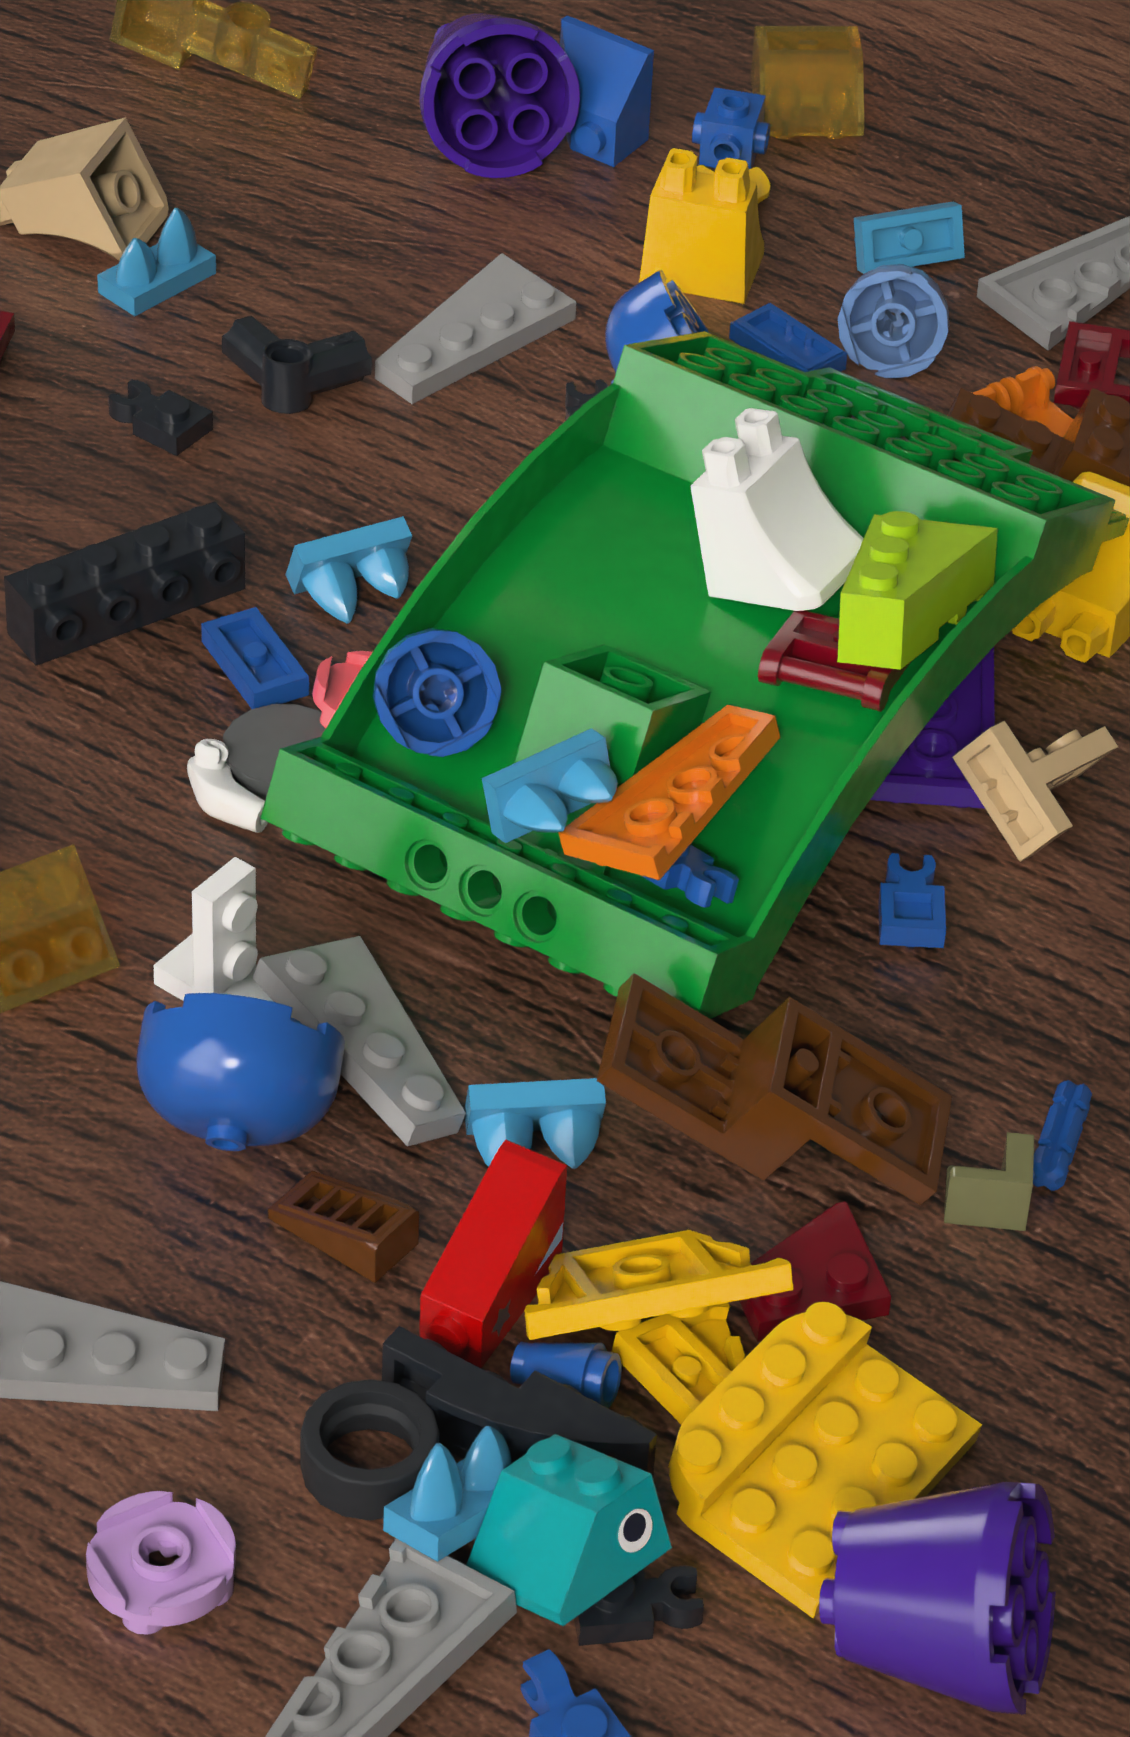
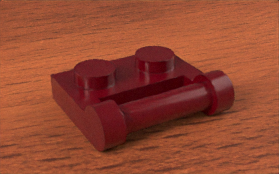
M1069 321L1056 382L1054 403L1070 405L1080 409L1092 388L1107 395L1119 396L1130 403V386L1114 384L1119 357L1130 358V330Z
M794 611L763 651L758 669V681L774 686H780L782 681L854 698L861 700L863 708L882 712L887 704L891 689L910 663L901 670L837 662L839 619L808 611Z

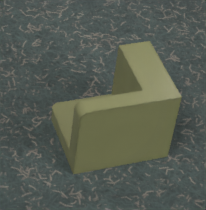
M1007 1132L1001 1170L949 1166L945 1182L944 1223L1026 1231L1033 1187L1034 1135Z

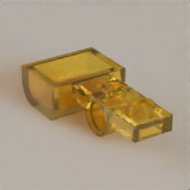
M117 0L110 41L179 70L193 53L299 99L308 89L318 48L271 28L269 13L264 8L249 2H236L230 4L227 8H223L207 0Z

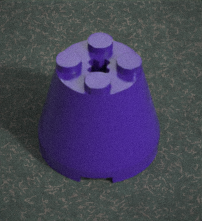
M477 13L460 17L451 23L442 25L435 33L434 41L429 50L420 89V110L423 123L435 146L449 160L464 168L466 172L481 177H513L543 164L541 160L559 145L567 132L571 133L578 115L580 104L578 78L573 64L565 51L543 29L518 19Z
M1001 1482L861 1508L854 1512L838 1511L832 1529V1546L834 1554L837 1556L835 1579H824L819 1597L821 1623L835 1625L836 1655L843 1657L849 1662L991 1712L1026 1714V1699L1022 1697L1024 1693H1040L1049 1658L1056 1592L1049 1591V1559L1046 1551H1041V1544H1052L1055 1537L1052 1511L1044 1488L1040 1484Z

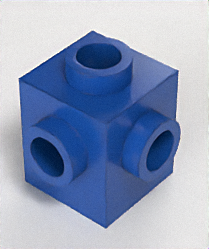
M714 87L705 113L697 112L693 125L692 143L700 144L699 165L716 168L719 160L733 158L746 161L748 169H751L757 154H766L771 124L764 122L766 95Z

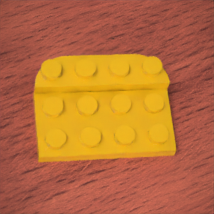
M829 1302L814 1303L808 1307L805 1313L794 1315L781 1322L729 1373L682 1423L668 1466L671 1486L679 1501L676 1514L687 1527L812 1618L819 1613L820 1590L824 1579H835L837 1556L834 1554L832 1546V1529L837 1512H854L861 1508L926 1497L973 1446L982 1427V1424L870 1347L867 1342L872 1326L855 1317L846 1315L840 1307Z

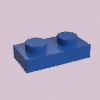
M257 607L201 623L202 643L251 709L271 704H283L309 695L308 674Z

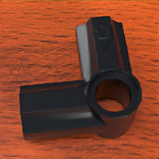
M247 316L235 320L231 329L222 336V353L262 387V404L267 409L277 413L292 414L306 410L311 405V395L359 382L364 379V376L371 375L372 357L366 348L365 339L354 330L306 344L294 339H280L253 316Z

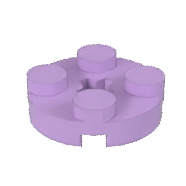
M151 1491L128 1497L104 1512L97 1522V1533L90 1543L88 1542L86 1567L90 1589L99 1603L112 1614L121 1617L124 1626L134 1633L148 1635L156 1633L163 1627L191 1622L206 1615L215 1607L226 1603L233 1594L236 1565V1542L233 1530L227 1519L218 1509L196 1498V1507L183 1502H173V1492ZM154 1551H160L166 1558L175 1555L179 1556L173 1564L167 1566H153L149 1564V1553Z

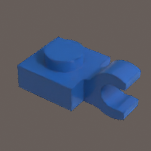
M550 1649L523 1661V1668L531 1680L521 1684L520 1690L529 1706L539 1715L531 1719L529 1737H631L596 1688L578 1697L574 1695L563 1665Z

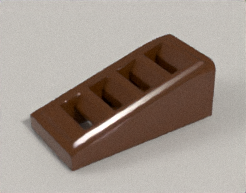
M315 1171L308 1173L268 1208V1219L374 1283L419 1244V1211L399 1200ZM313 1196L319 1199L308 1210L301 1208ZM331 1207L337 1210L329 1218L323 1216ZM350 1218L355 1221L351 1225L345 1224Z

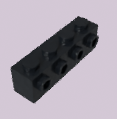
M214 501L4 576L7 633L34 665L38 666L244 590L245 533Z

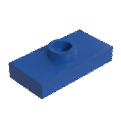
M768 303L730 323V340L739 346L800 371L808 372L828 367L840 372L846 369L847 353L772 303Z

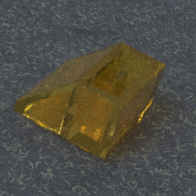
M755 26L751 85L754 94L766 95L764 122L771 124L770 136L780 139H789L794 136H825L831 139H840L846 136H863V51L858 26Z
M74 844L0 872V1013L120 967Z

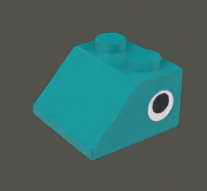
M557 1434L538 1441L528 1449L527 1454L501 1471L466 1566L514 1590L516 1605L564 1626L672 1548L652 1474Z

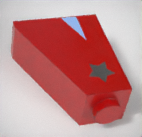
M505 1140L502 1143L420 1295L419 1336L421 1338L439 1343L448 1352L479 1368L484 1366L522 1315L526 1306L537 1295V1287L542 1278L549 1275V1265L555 1255L562 1253L567 1165L511 1141Z

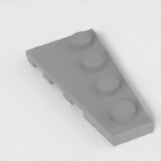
M501 253L375 360V379L411 404H414L572 322L576 318V301Z

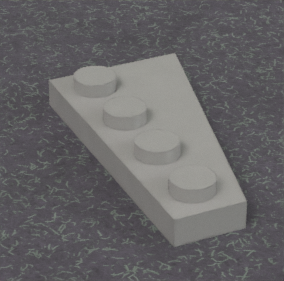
M1130 216L980 278L978 281L977 298L1046 350H1050L1066 337L1069 321L1085 323L1130 289Z
M361 936L261 957L259 959L253 979L274 1002L293 1007L291 1017L297 1019L305 1026L317 1030L318 1024L328 1022L342 1034L345 1040V1048L340 1074L406 1146L458 1133L466 1112Z
M0 1281V1398L218 1411L225 1363V1338Z
M395 1539L389 1548L390 1561L380 1576L371 1575L358 1595L360 1607L346 1628H336L324 1646L325 1660L314 1676L303 1678L265 1737H388L517 1613L515 1591L449 1556L437 1562L402 1541Z

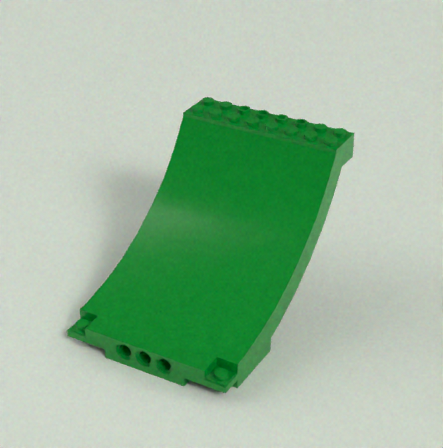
M705 331L624 345L613 383L583 404L521 462L471 517L417 586L361 668L322 736L279 749L261 819L281 828L282 835L290 841L303 845H317L335 854L334 860L342 866L355 870H369L386 878L387 885L399 893L411 896L421 895L440 904L441 912L451 918L461 921H476L494 930L495 938L505 944L515 947H530L549 956L548 962L559 970L576 974L584 973L603 982V988L616 997L619 987L635 973L709 1019L714 1018L754 998L761 979L797 915L852 824L902 754L948 696L989 651L1035 608L1078 577L1092 571L1101 543L1124 535L1129 518L1126 517V514L1113 509L1115 499L1030 465L1029 461L1033 450L830 367L803 372ZM745 409L775 411L778 414L782 436L799 438L805 458L821 489L835 509L863 538L874 514L884 515L893 511L909 512L915 514L920 520L998 528L994 585L979 601L974 600L967 606L966 615L957 625L946 622L939 628L938 640L911 661L891 689L887 704L882 712L863 708L861 700L784 681H782L780 686L759 682L758 669L763 651L794 611L708 595L691 485L706 471L702 450L711 441L722 437L738 439L735 419ZM955 457V458L958 459L960 462L953 461V458ZM844 584L822 606L804 611L839 619L840 598ZM430 628L456 631L478 643L495 664L501 685L500 702L498 701L497 713L492 720L493 724L488 733L468 750L445 757L417 753L397 743L380 722L373 699L375 674L387 651L405 636ZM726 705L775 715L781 738L691 843L692 846L714 858L712 866L725 869L739 878L733 903L727 904L713 896L710 907L704 908L688 900L685 892L679 888L664 890L641 875L608 866H600L594 862L564 855L558 833L531 831L508 843H504L492 834L482 778L592 728L606 738L610 768L616 775L618 788ZM591 803L568 814L566 826L596 803Z

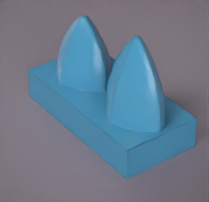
M954 201L854 218L857 271L863 274L881 265L904 264L914 267L965 258L962 205Z
M174 208L162 229L156 245L149 247L144 241L133 238L124 250L119 263L97 275L98 293L133 316H137L216 274V255L197 244L195 230L190 219L182 210Z
M404 516L301 543L294 546L285 575L294 594L308 591L313 600L327 613L348 624L352 620L357 604L355 578L363 576L376 590L396 599L401 597L409 577L406 552L412 539V534Z
M592 728L482 778L492 834L504 843H508L531 831L563 832L568 814L591 803L610 802L617 790L618 784L616 775L610 768L606 738Z
M597 1078L468 1085L464 1108L466 1112V1135H474L477 1148L485 1164L489 1167L496 1152L505 1140L531 1149L533 1131H542L543 1137L552 1152L573 1169L578 1168L593 1150L599 1136V1128L606 1105L604 1085L597 1082Z
M485 1426L470 1446L466 1457L456 1463L454 1457L441 1443H436L419 1471L414 1488L384 1506L383 1531L437 1562L474 1540L478 1535L499 1475L503 1469L512 1464L511 1453L503 1435L495 1428Z

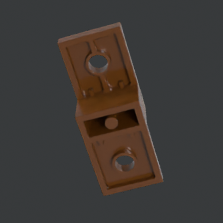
M963 388L960 389L951 405L948 416L1033 450L1029 464L1071 482L1082 472H1093L1130 487V403L1119 396L1107 395L1092 388L1064 437L1052 433L1045 425L1037 421L1026 420L1001 408L994 400L986 396L975 395ZM955 457L953 458V461L960 462V461H959L958 459H956Z
M635 973L619 987L597 1082L763 1181L811 1139L831 1153L838 1155L919 1205H922L937 1192L952 1101L950 1094L791 997H788L745 1039H742ZM663 1051L672 1057L673 1065L664 1056ZM875 1109L882 1114V1120L877 1115Z

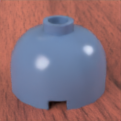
M904 264L881 265L861 275L846 292L838 315L839 339L849 358L858 366L860 363L866 369L878 370L875 375L883 378L909 377L928 368L935 360L936 355L942 350L950 327L947 301L938 284L922 270Z

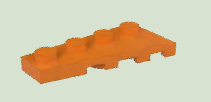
M726 705L620 785L610 802L596 803L567 825L563 832H558L564 855L594 862L600 866H608L660 880L781 738L775 715Z

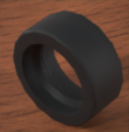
M373 1379L343 1383L321 1394L306 1411L300 1433V1466L305 1487L320 1505L341 1516L369 1521L383 1519L384 1506L414 1488L425 1459L434 1445L439 1443L440 1433L434 1411L417 1393L397 1383ZM370 1429L389 1432L405 1440L413 1451L406 1459L391 1467L368 1470L350 1467L334 1459L327 1451V1448L334 1440L350 1432Z

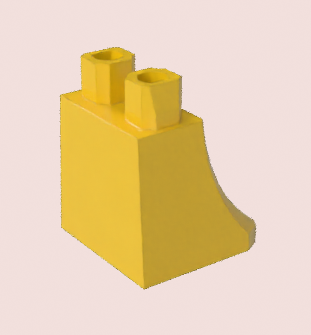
M673 148L669 151L650 195L639 283L662 269L667 277L666 284L673 280L683 293L745 304L764 255V240L760 230L757 183L750 181L748 163L744 160L725 158L718 161L714 175L696 172L698 156L692 151Z
M1082 472L1073 482L1116 500L1113 509L1126 514V517L1129 518L1124 535L1102 542L1092 571L1078 577L1045 600L1011 630L1014 635L1029 641L1040 638L1044 632L1061 638L1060 647L1064 650L1066 656L1083 663L1087 662L1096 653L1110 658L1130 637V487L1093 472Z

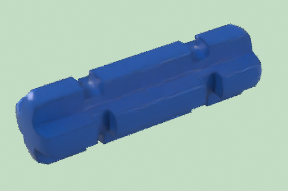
M1065 1080L1057 1085L1053 1097L1054 1103L1049 1108L1038 1141L1039 1147L1034 1152L1033 1185L1036 1187L1045 1186L1051 1191H1055L1065 1184L1069 1172L1068 1166L1072 1163L1083 1129L1082 1123L1086 1120L1090 1108L1089 1102L1092 1092L1086 1084L1076 1085L1070 1080Z

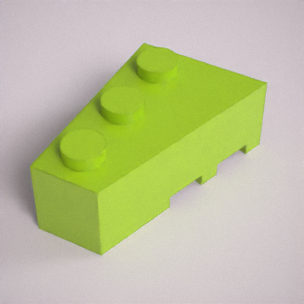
M893 511L884 515L874 514L841 591L837 662L901 670L938 640L939 628L946 622L957 625L966 615L967 606L974 600L979 601L994 585L998 528L920 520L915 514L904 511Z

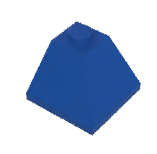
M567 15L561 19L560 46L569 57L577 74L580 104L575 125L571 133H566V138L571 150L615 167L649 139L654 50Z

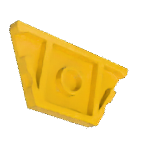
M692 1230L556 1254L549 1265V1275L543 1277L537 1287L538 1305H527L524 1309L527 1337L529 1340L596 1327L610 1331L627 1330L638 1326L641 1323V1319L665 1314L678 1318L696 1317L706 1313L709 1310V1306L791 1291L793 1290L791 1263L778 1257L767 1263L751 1265L749 1248L730 1242H718L713 1240L711 1236Z

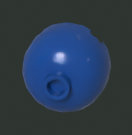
M433 628L409 634L387 651L376 671L373 699L379 720L395 741L417 753L438 757L466 751L482 739L493 724L492 720L497 713L498 701L500 702L501 685L495 664L481 646L456 631Z

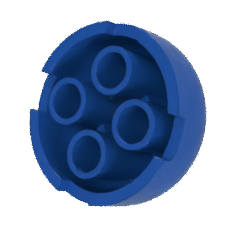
M662 269L626 291L611 310L606 324L605 342L608 357L615 373L624 345L703 331L710 333L678 285L673 280L666 284L667 277Z
M217 993L185 994L183 1007L165 1009L166 1005L153 1001L145 1008L136 1058L137 1075L141 1089L147 1101L159 1116L179 1130L205 1139L207 1145L225 1151H242L246 1146H269L284 1143L311 1130L323 1119L331 1107L338 1090L345 1040L342 1034L328 1022L318 1024L317 1030H314L291 1017L293 1007L258 998Z

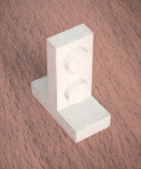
M234 857L192 891L193 933L154 964L155 985L183 1001L185 994L217 993L246 996L274 1002L253 979L258 956L256 948L257 901L255 867Z

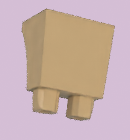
M126 117L37 141L22 160L15 161L6 171L7 178L0 185V226L14 223L21 235L42 234L72 239L99 249L120 261L124 250L133 238H138L147 243L165 221L169 211L166 194Z

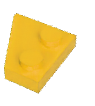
M729 1303L709 1306V1310L706 1313L696 1317L678 1318L669 1314L659 1315L641 1322L634 1328L616 1332L611 1352L619 1354L621 1364L681 1425L687 1416L745 1358L740 1337L731 1336L726 1319L730 1308Z

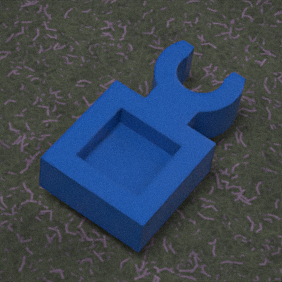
M691 844L660 880L642 876L664 890L671 888L681 889L685 892L688 900L704 908L710 907L713 896L727 904L733 903L739 878L733 873L712 866L714 858Z
M891 853L887 863L886 883H880L878 900L879 945L944 948L946 935L944 886L933 885L936 862L933 856L924 855L921 870L908 871L900 866L899 854Z

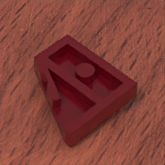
M845 1201L836 1203L751 1262V1265H758L778 1257L788 1260L791 1263L793 1290L739 1300L757 1342H760L781 1322L794 1315L805 1313L809 1306L817 1302L835 1304L846 1315L861 1321L889 1315L891 1294Z

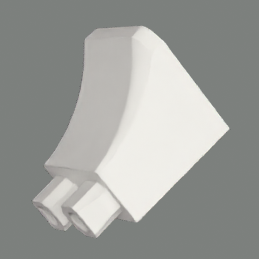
M745 409L735 419L738 439L722 437L711 441L702 450L706 471L691 485L708 595L793 611L818 608L846 582L864 538L841 516L821 489L805 458L799 438L782 436L778 414L775 411Z

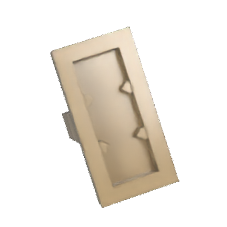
M1003 721L990 727L952 758L1021 862L1039 852L1073 827L1051 793V790L1083 774L1115 750L1118 745L1104 726L1084 737L1080 735L1077 729L1065 734L1046 748L1048 755H1045L1041 747L1026 754L1007 723Z

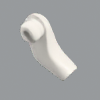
M203 739L195 746V756L188 760L187 773L199 806L213 818L256 833L262 832L268 823L261 819L265 800L248 791L234 780L231 769L226 763L229 755L228 747L225 743L216 739Z

